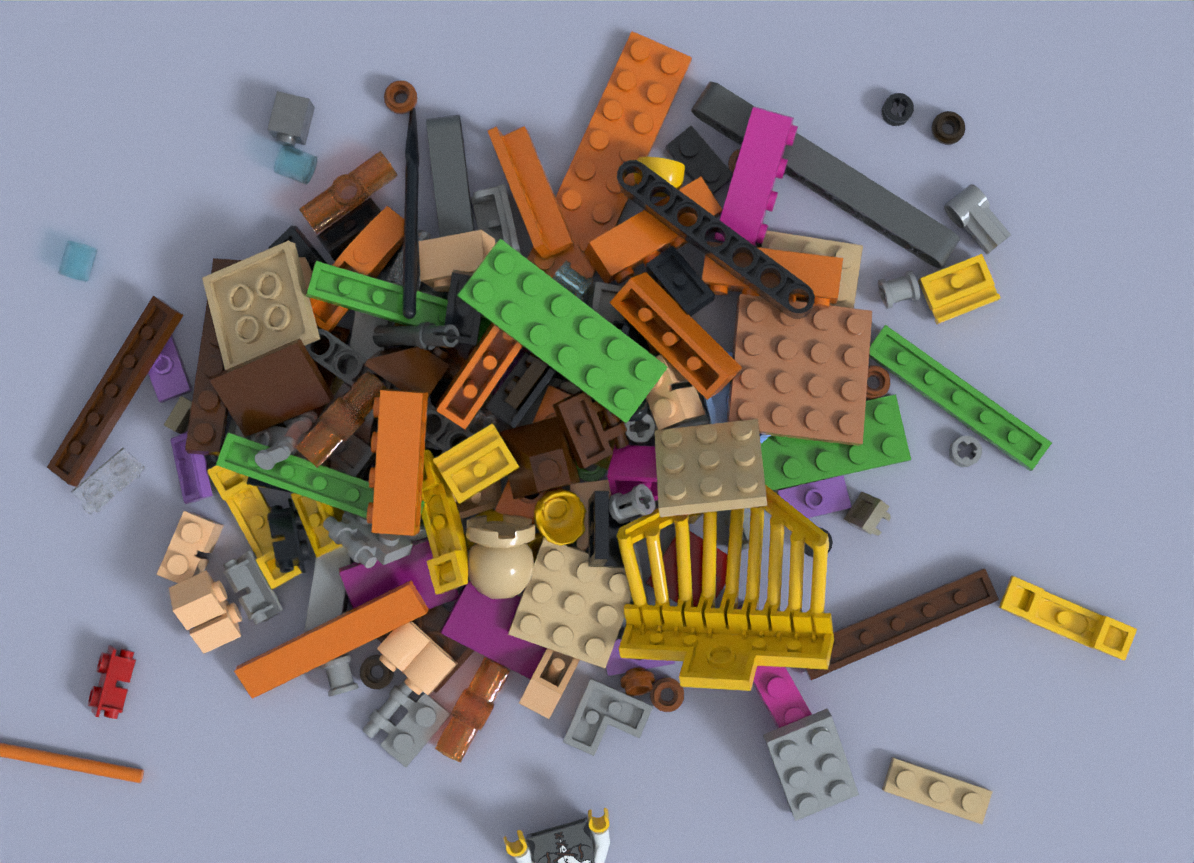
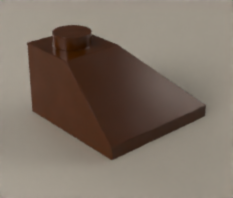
M400 346L377 351L364 365L401 390L428 392L429 397L453 360L448 358L450 353L442 346H436L432 350H424L418 346Z
M558 417L498 432L520 467L508 474L513 499L580 483L575 459Z

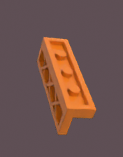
M523 126L504 136L497 127L488 130L535 250L545 260L575 246L527 128Z

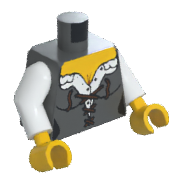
M604 808V815L596 818L592 816V810L590 809L588 810V817L527 834L526 841L523 832L517 830L519 838L517 841L509 842L506 836L503 837L506 851L509 855L514 856L517 863H605L610 846L609 812L607 808Z

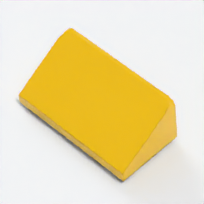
M296 493L291 494L316 558L343 547L342 544H336L329 537V532L323 527V523L330 516L341 522L342 516L345 514L344 511Z

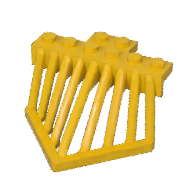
M765 485L767 506L750 508L746 595L742 609H738L744 508L733 509L730 512L726 585L720 608H715L717 511L703 513L702 593L697 607H693L688 523L690 514L660 517L659 508H657L651 514L644 515L620 527L617 533V540L633 604H625L623 608L627 624L619 645L620 657L683 661L679 674L681 687L751 691L757 666L828 669L834 643L831 613H824L829 550L828 534ZM765 509L772 515L770 518L768 587L766 603L763 610H759ZM672 523H675L679 593L677 606H670L660 543V530ZM785 526L792 532L790 536L789 595L787 608L785 611H780ZM645 537L655 594V605H648L633 547L635 542ZM806 543L813 549L810 609L807 612H802L804 551Z

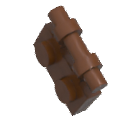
M579 391L553 404L578 468L585 469L612 455L613 452L608 442L613 439L616 449L629 445L625 434L627 431L625 423L595 400L591 401V398L583 391ZM599 411L602 412L607 424L604 429L597 415Z

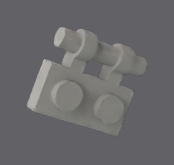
M350 512L343 514L341 522L330 516L323 523V527L329 532V537L336 544H342L348 550L349 557L356 563L361 562L366 568L373 567L377 560L382 565H385L411 553L413 544L403 535L371 533L372 524L367 523V518Z
M403 681L399 687L395 685L389 692L390 697L379 710L375 709L370 714V721L362 730L370 738H373L380 729L384 730L388 736L380 746L404 767H407L449 718L451 713L426 693L416 702L409 696L412 690ZM402 705L409 712L396 725L389 718Z

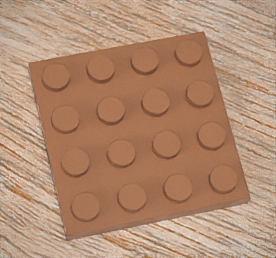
M740 294L737 297L732 358L742 369L730 381L727 422L758 419L759 433L763 435L855 446L862 445L872 311L831 305L829 308L813 306L811 312L806 317L793 319L763 297ZM795 301V303L789 302L796 309L804 308L808 304L807 302Z

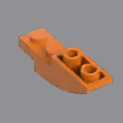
M387 206L359 233L332 266L377 278L404 242V218ZM313 298L310 299L316 325L331 333L348 311V308Z

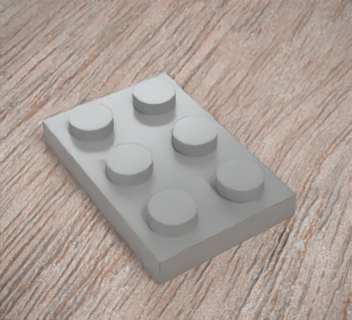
M828 708L763 735L795 821L859 795Z

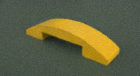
M425 450L422 501L426 503L421 516L433 555V559L426 562L435 594L438 595L468 584V554L460 514L452 491L433 462L435 457L430 450Z
M217 465L207 470L222 500L227 502L256 555V562L270 588L273 590L302 573L300 565L294 566V570L288 573L280 572V568L275 565L272 542L285 540V537L272 539L267 514L270 513V506L259 487L247 485L248 476Z
M1011 576L999 605L1000 609L1023 620L1123 661L1127 657L1137 631L1134 627L1108 616L1097 614L1014 576Z

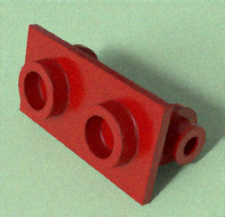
M109 645L107 653H101L97 665V673H101L98 687H92L88 700V706L92 707L91 712L95 717H99L101 710H105L104 717L117 719L118 714L123 712L128 689L117 687L116 683L117 680L130 683L136 659L133 658L134 651L121 649L120 655L116 654V649Z

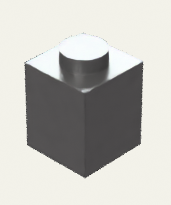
M277 91L267 128L271 136L275 138L276 143L287 147H295V143L306 145L315 109L311 100Z

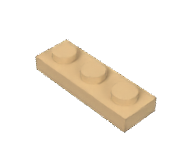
M894 757L891 759L882 790L979 824H983L993 792Z

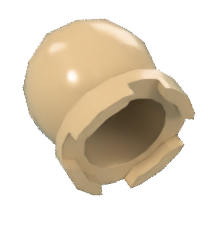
M503 514V521L487 522V515L467 520L466 538L471 542H475L468 552V577L472 585L479 593L491 599H507L520 594L531 582L534 572L533 553L527 545L528 542L535 539V524H532V519Z

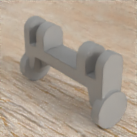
M310 410L284 421L287 427L272 447L258 451L255 455L256 464L262 469L270 470L277 462L287 459L296 448V441L301 434L307 432L317 420L316 412Z

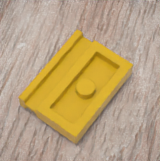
M982 254L918 280L929 309L934 315L936 325L1001 299L995 289V283Z
M493 423L433 459V462L459 504L520 468Z

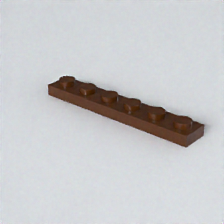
M213 258L211 274L242 260ZM208 300L185 450L188 454L219 456L224 444L228 409L210 382L213 375L225 371Z
M153 296L47 466L49 470L68 485L76 487L79 485L184 316L158 297Z
M983 568L833 632L834 643L828 669L805 668L809 680L816 679L998 601V596L986 569Z

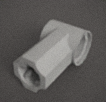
M970 184L945 204L944 209L949 218L958 227L965 228L983 251L988 254L1011 236V234L989 209L990 204L984 193L975 185Z

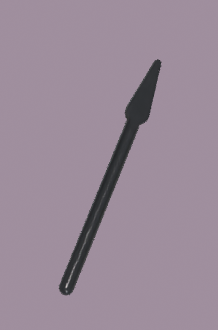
M415 108L410 111L405 147L402 313L407 319L415 317L417 300L419 148Z

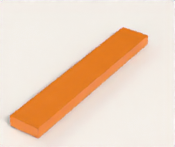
M410 580L238 665L234 672L253 699L427 614L429 608Z

